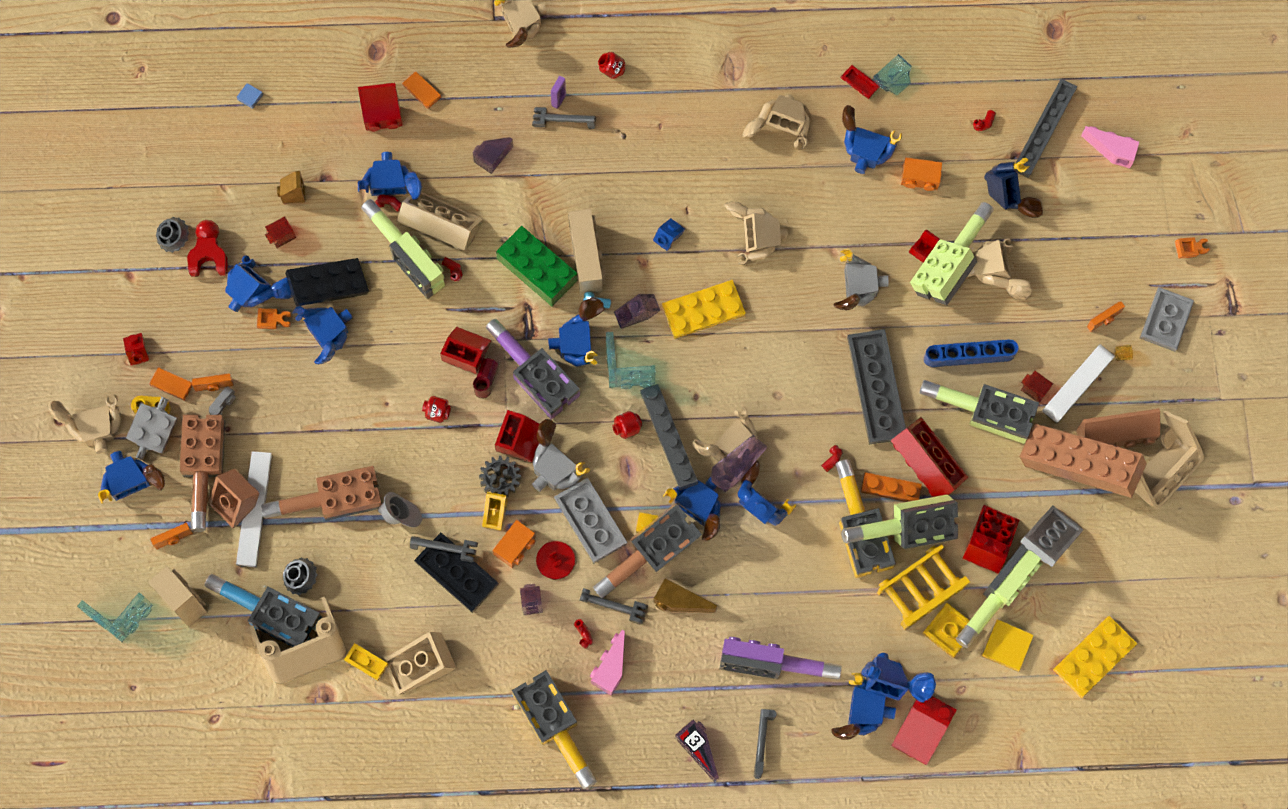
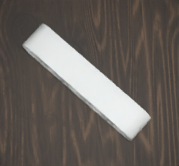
M1100 344L1045 406L1042 412L1058 423L1108 366L1115 355Z

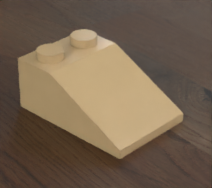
M428 632L383 659V661L389 664L387 671L397 695L404 694L441 678L456 669L443 635L438 632Z

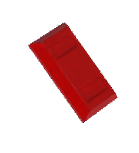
M853 65L840 77L868 100L880 87Z

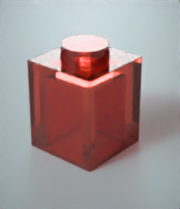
M285 216L265 226L267 231L265 237L269 244L273 243L276 249L296 238Z
M1034 370L1031 375L1027 374L1021 383L1024 385L1021 391L1040 403L1054 383Z

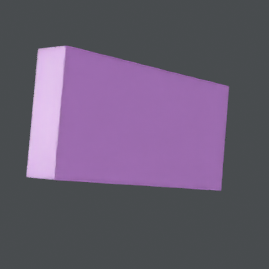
M561 76L558 77L551 89V104L556 109L560 107L566 96V80Z

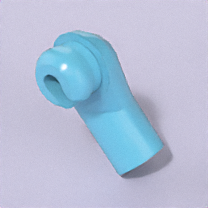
M585 292L583 301L594 297V293ZM598 298L603 302L604 308H610V299Z

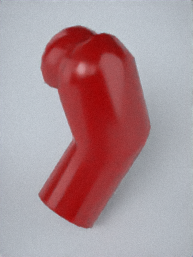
M988 110L985 119H979V121L975 119L973 122L974 129L980 132L991 128L996 112Z
M381 194L375 201L380 208L387 204L397 212H400L402 203L393 195Z
M445 257L442 265L450 269V278L453 281H460L463 276L461 265Z

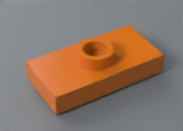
M1119 301L1090 320L1087 328L1092 332L1103 324L1107 326L1115 320V316L1122 312L1125 307L1124 304Z
M228 373L192 379V386L196 392L203 390L217 391L219 388L234 386L232 376Z
M184 523L152 537L150 540L157 550L166 545H175L180 542V539L193 534V532L190 530V526Z

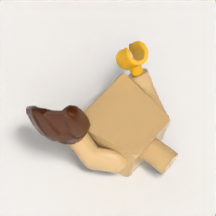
M496 0L494 2L495 6L502 4V15L514 35V38L506 43L508 48L519 47L525 43L526 39H533L541 26L540 16L547 13L544 3L534 6L531 0Z

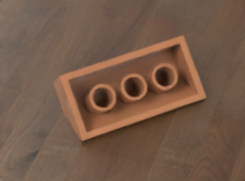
M1160 408L1084 419L1077 428L1076 433L1077 436L1117 447L1125 446V448H1132L1140 443L1151 445L1160 437Z

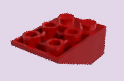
M983 505L962 559L999 574L1006 561L1020 520Z

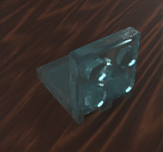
M606 332L609 388L621 387L622 389H630L633 386L647 388L654 385L655 365L616 368L613 332Z
M138 593L113 624L83 600L77 607L115 638L123 642L130 633L132 634L136 631L140 620L150 614L153 605L145 596Z

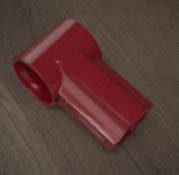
M483 358L477 377L473 381L474 393L478 398L484 399L491 394V386L499 367V363L494 359ZM480 385L487 386L485 389H478Z

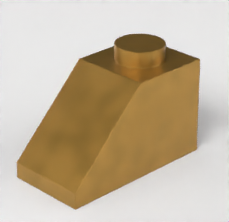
M295 171L280 179V186H277V196L281 197L283 204L305 202V184L300 171Z

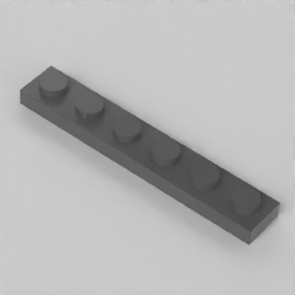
M1060 79L1016 161L1018 163L1022 158H1027L1028 161L1023 165L1030 166L1025 172H1019L1016 169L1015 171L1019 174L1030 177L1076 91V85Z
M656 384L641 389L640 394L679 490L698 485V480L659 385Z

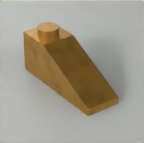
M666 578L657 591L653 602L658 609L662 611L669 610L670 612L715 613L717 609L716 604Z

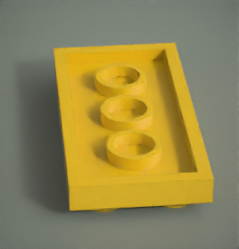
M733 280L662 303V308L674 339L745 316L746 314Z
M1108 616L1053 670L1082 698L1137 643Z

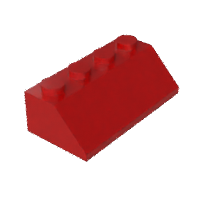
M922 417L918 418L891 440L894 448L901 453L906 464L914 470L918 479L928 488L932 497L949 495L968 479V476Z

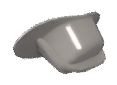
M394 492L387 493L383 504L378 508V512L382 514L384 520L389 524L402 523L409 527H417L422 522V515L416 505Z

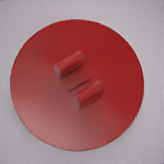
M548 542L537 553V568L546 578L553 580L565 578L574 568V552L564 542Z

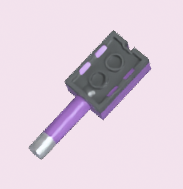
M497 319L491 320L486 325V329L518 363L519 367L513 371L514 380L551 420L563 411L562 406L565 403L570 405L580 396V389L543 348L530 356Z
M729 637V639L724 640L719 669L778 679L781 670L839 680L842 666L783 655L784 649L780 648V645L768 644L766 646L760 645V642L755 640L742 642L740 638Z

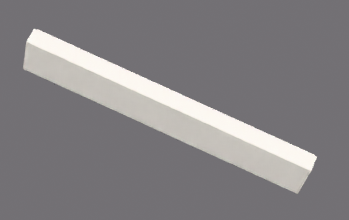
M252 451L248 482L259 492L255 507L242 520L236 560L237 566L257 567L263 524L261 505L266 503L272 459L271 453Z

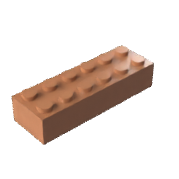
M1035 423L1019 456L1025 467L1130 498L1133 497L1147 465L1141 453Z

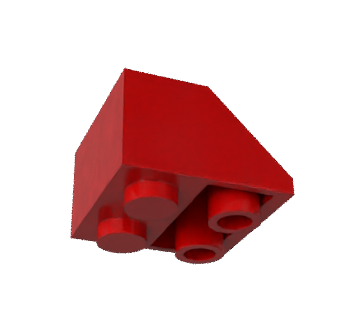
M456 326L447 337L441 350V360L477 374L492 340Z
M507 410L495 442L496 452L532 463L535 451L539 445L537 440L539 423L526 415Z

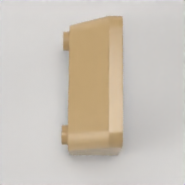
M1167 411L1163 415L1168 423V427L1161 435V442L1164 447L1146 465L1135 490L1136 494L1155 508H1160L1198 468L1204 458V453L1189 421Z
M325 596L321 599L328 616L320 619L316 624V631L319 637L281 652L276 642L271 640L262 642L257 629L254 626H250L260 656L271 679L275 683H287L338 662L346 656V646Z

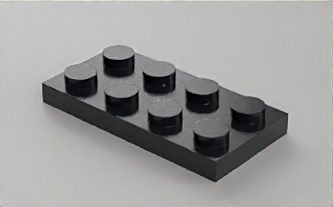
M358 258L288 269L285 272L296 307L367 295L369 292Z
M441 532L433 540L454 544ZM426 547L414 562L471 613L499 585L477 563L462 561L460 553Z

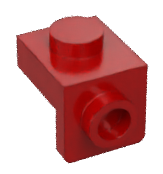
M925 230L918 241L910 248L909 253L924 263L940 239L930 231Z
M142 333L123 338L125 353L130 365L133 366L149 361Z

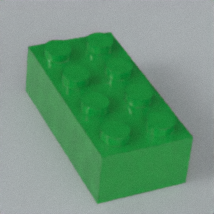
M523 226L496 251L497 260L552 307L578 281L577 272Z

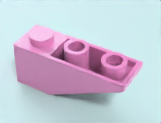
M1085 126L1081 136L1111 163L1131 168L1135 160L1139 141H1135L1131 137L1118 136L1113 132H1104L1096 127Z
M624 630L620 634L616 633L611 640V644H613L609 651L605 650L600 659L603 662L599 668L595 667L590 675L592 678L591 684L611 696L622 680Z

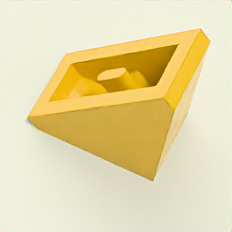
M487 492L482 527L496 530L502 529L508 503L506 495Z

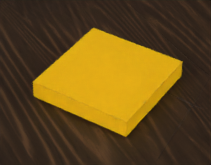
M946 603L922 634L954 658L962 648L956 641V637L970 620Z
M997 619L982 656L1019 672L1034 635Z

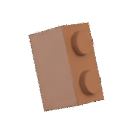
M232 469L216 476L208 504L232 528H235L255 507L259 492L240 473Z

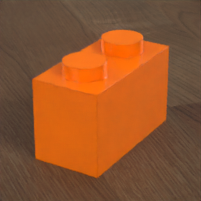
M905 157L901 185L907 188H924L927 191L938 190L942 162Z
M516 520L493 549V555L511 568L515 564L518 566L524 559L523 554L527 549L530 550L536 543L535 533Z

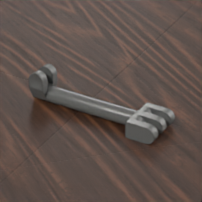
M546 107L534 108V113L537 114L533 115V119L540 120L532 122L534 127H545L546 121L587 123L589 129H595L596 116L547 114Z
M412 536L410 548L418 550V547L422 546L460 553L462 561L474 562L475 558L468 556V554L476 555L477 550L470 549L469 546L477 547L478 543L464 540L463 546Z
M583 588L579 599L582 602H590L630 614L629 621L637 624H643L644 620L636 617H645L646 614L640 611L639 608L645 610L648 608V605L637 601L631 607L590 595V590Z
M761 709L754 766L755 779H760L763 774L767 722L776 718L777 713L775 710Z

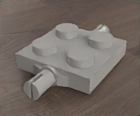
M161 397L157 407H150L143 403L140 404L126 439L140 446L136 458L143 460L147 450H154L163 454L178 420L177 417L169 415L165 411L169 399Z

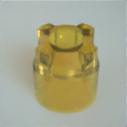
M1131 345L1116 346L1114 349L1116 361L1133 359Z

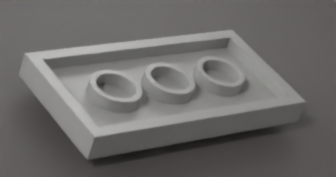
M588 478L554 496L556 503L593 564L627 545V541Z
M1052 505L1020 542L1028 550L1039 556L1044 563L1052 567L1084 529Z

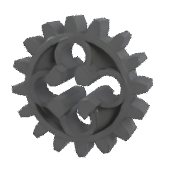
M499 456L498 460L491 457L492 462L485 461L486 468H480L481 472L484 473L479 475V479L483 480L480 482L481 487L486 486L484 489L485 493L491 491V493L505 494L509 497V491L515 493L514 486H520V483L517 481L521 480V475L517 474L520 472V468H514L516 462L509 463V457L505 460H502V456ZM506 466L507 469L503 471L504 478L499 479L500 486L494 488L493 485L497 484V476L501 475V467ZM494 471L495 474L489 476L488 472ZM511 478L512 482L507 483L505 480Z

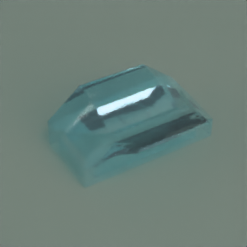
M898 54L875 74L872 80L883 90L898 95L910 85L909 73L912 66Z

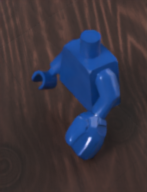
M382 152V161H374L373 166L367 170L362 180L358 181V192L365 189L366 193H369L370 189L371 196L407 194V188L412 199L416 200L422 191V183L417 174L410 172L406 166L401 165L400 160H393L392 152Z
M243 256L242 263L236 264L228 272L225 292L233 298L228 307L238 312L241 306L255 307L272 297L278 299L292 298L287 277L271 286L252 269L256 265L254 259L250 260L249 256Z
M297 306L292 313L299 314L295 319L301 321L302 318H305L306 327L323 349L314 363L320 365L330 361L335 351L343 348L347 339L348 330L345 323L353 318L350 312L345 309L337 315L332 307L304 309L301 306Z
M887 653L878 654L861 671L862 676L866 677V691L898 701L909 690L915 699L923 703L931 698L936 688L935 678L932 673H919L912 680H909L904 674L902 665L889 660Z

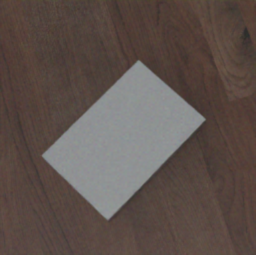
M1158 287L1140 339L1176 352L1194 300Z

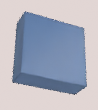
M247 83L238 94L237 100L253 109L263 96V93Z

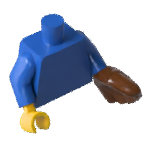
M851 105L844 107L842 122L846 128L844 139L846 151L851 155L850 161L857 163L854 170L857 173L864 174L867 167L875 169L877 164L882 165L892 157L897 146L896 142L902 139V133L898 139H895L893 135L896 130L891 132L889 138L856 127L855 109Z
M594 297L581 302L578 310L579 314L559 328V338H548L549 350L560 349L561 358L576 367L589 363L596 365L598 361L593 359V357L598 356V354L591 351L589 321L587 320L596 317L605 310L603 302Z
M116 451L110 455L113 463L105 467L106 472L103 474L101 491L98 493L101 504L107 498L109 501H112V497L117 501L149 487V483L159 491H162L165 486V478L161 470L154 465H147L139 459L134 460L131 456L124 458L121 451Z
M748 459V460L745 462V464L743 465V468H744V467H745V468L747 467L746 465H747V463H748L751 459ZM755 459L740 478L742 485L738 491L739 502L764 524L779 525L787 515L791 514L796 505H789V499H787L781 506V509H779L751 487L756 481L760 470V462Z
M709 477L705 484L698 480V485L681 491L678 486L673 489L669 488L663 495V497L669 496L671 498L669 500L670 504L675 499V503L679 505L684 513L704 526L702 540L704 541L714 538L720 529L721 503L718 500L719 495L714 491L719 482L713 477Z
M852 673L851 675L855 676V681L849 680L850 685L857 686L853 688L848 725L831 729L832 734L842 740H849L857 735H867L876 731L882 725L883 718H895L896 708L885 706V696L866 691V679L860 673Z

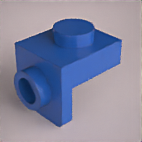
M670 218L658 228L653 241L667 251L672 243L684 233L685 228Z

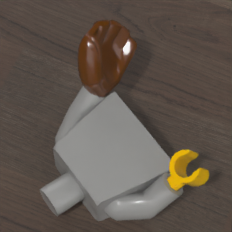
M848 248L841 251L845 256L840 257L841 262H848L844 268L847 298L833 304L835 308L845 311L851 310L856 306L867 305L877 297L878 287H888L889 284L888 275L877 276L876 266L853 255L852 251Z
M551 419L543 420L539 424L537 431L539 445L535 451L533 466L534 473L538 478L532 483V486L539 492L546 485L552 490L572 487L580 480L582 474L590 471V468L582 470V465L585 462L575 465L552 443L550 444L556 429V423Z

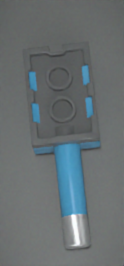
M210 574L205 582L206 588L252 611L248 619L251 626L292 647L309 641L311 639L309 636L310 631H315L317 622L323 618L319 612L268 586L260 598L214 574Z

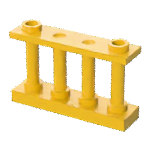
M942 544L937 548L935 545L925 552L926 556L893 579L889 580L887 578L879 584L880 588L877 594L881 595L886 591L903 614L904 620H902L901 626L904 630L966 588L970 583L966 576L961 579L956 577L939 555L944 548ZM930 559L936 562L950 581V587L946 590L940 588L923 565ZM916 569L935 593V598L930 601L923 597L908 577ZM899 581L904 583L919 603V609L915 612L908 609L892 586Z

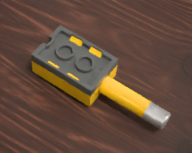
M846 459L837 462V471L850 512V516L842 517L839 522L841 532L844 528L883 521L879 508L865 512L850 460ZM887 536L845 543L855 579L870 575L872 570L877 569L878 573L891 570L896 564Z
M547 670L533 677V683L527 685L525 682L513 689L512 694L541 744L545 745L554 739L584 790L596 784V779L568 733L570 729L577 726V721Z

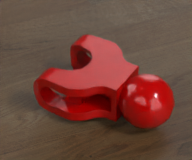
M203 220L196 226V245L187 255L188 272L191 277H197L200 275L201 265L204 262L212 261L215 262L219 275L225 276L228 274V257L218 245L219 226L212 220Z

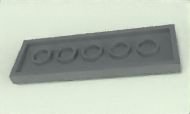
M885 329L847 335L869 445L890 442L906 426Z

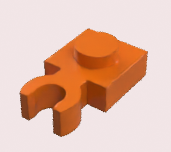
M1195 237L1177 239L1175 244L1179 259L1197 257L1199 254L1209 252L1210 248L1205 249L1202 247V244L1208 242V239H1201L1196 242Z
M258 308L257 328L277 329V324H281L283 327H290V322L283 320L285 317H291V313L284 311L278 314V309Z

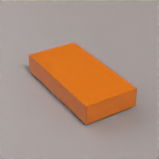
M416 71L402 83L427 109L441 98V95Z
M159 367L149 383L150 386L185 401L192 388V382Z

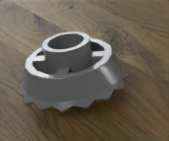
M180 217L166 219L157 228V243L166 252L170 251L173 253L174 251H179L181 247L185 246V242L188 241V226Z
M308 558L294 559L284 569V585L287 591H290L292 594L300 595L307 593L308 590L312 589L313 584L316 583L317 568Z

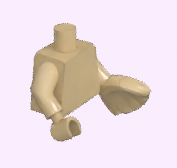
M779 95L777 100H771L764 104L758 118L749 122L742 134L744 138H751L766 124L797 136L800 134L799 138L794 142V147L796 148L800 141L803 149L807 145L805 135L808 134L810 118L804 111L803 103L794 100L792 95Z
M727 202L724 204L733 216L744 219L746 252H750V254L740 253L737 256H744L746 258L745 262L739 263L740 265L746 264L748 260L755 261L768 257L775 251V247L781 245V240L787 238V230L780 228V221L777 218H773L763 208H747L739 202Z
M1009 238L1005 239L1003 243L1000 240L986 241L977 251L973 252L977 263L967 277L976 275L984 284L1006 288L1008 294L1016 300H1026L1030 296L1032 288L1029 281L1015 278L1010 279L1011 273L1007 253H1011L1014 246L1011 245L1012 241Z
M114 395L115 402H110L109 396H107L105 399L107 405L72 414V416L59 400L52 401L48 405V410L53 418L65 424L69 433L77 441L85 443L88 447L95 446L97 454L108 451L106 442L114 440V434L117 433L121 423L119 407L116 406L118 402L117 395Z
M740 406L742 408L741 414L737 410L734 411V415L741 419H737L714 445L695 439L693 441L695 449L701 455L713 456L720 464L732 466L736 464L740 466L745 459H753L756 455L758 456L756 459L759 461L761 457L754 452L758 444V437L751 419L747 416L748 410L746 407Z

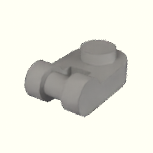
M227 386L209 407L210 415H222V410L226 405H231L236 397L234 395L235 391Z

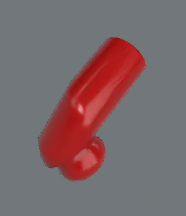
M838 445L830 448L829 452L832 456L821 465L826 472L830 471L839 462L843 454L842 449Z
M576 620L574 626L582 636L579 644L586 649L593 643L592 636L583 620Z

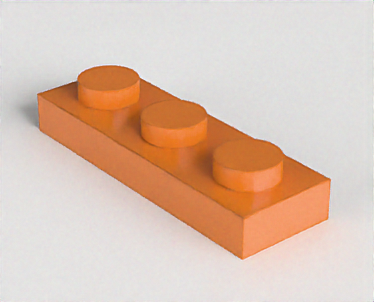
M865 472L861 493L910 502L919 500L922 484Z

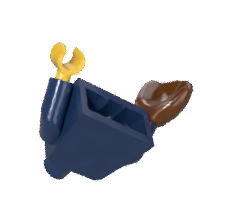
M1022 158L1018 163H1000L995 165L992 170L987 171L984 179L987 181L988 193L1005 210L1008 208L1018 209L1020 213L1031 218H1038L1043 215L1039 199L1032 197L1021 199L1018 172L1015 170L1025 172L1030 167L1023 165L1028 161L1027 158Z

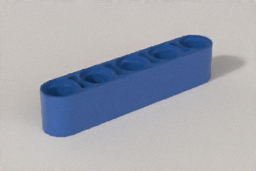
M1010 339L932 345L927 348L923 360L929 367L1008 362L1014 359L1019 346L1016 341ZM1004 348H1010L1013 353H1007ZM990 349L994 352V354L989 355L986 353L985 350ZM966 351H973L975 356H969ZM948 352H953V353H955V354H956V357H955V358L950 357V356L948 355ZM934 353L938 358L932 359L929 357V354Z

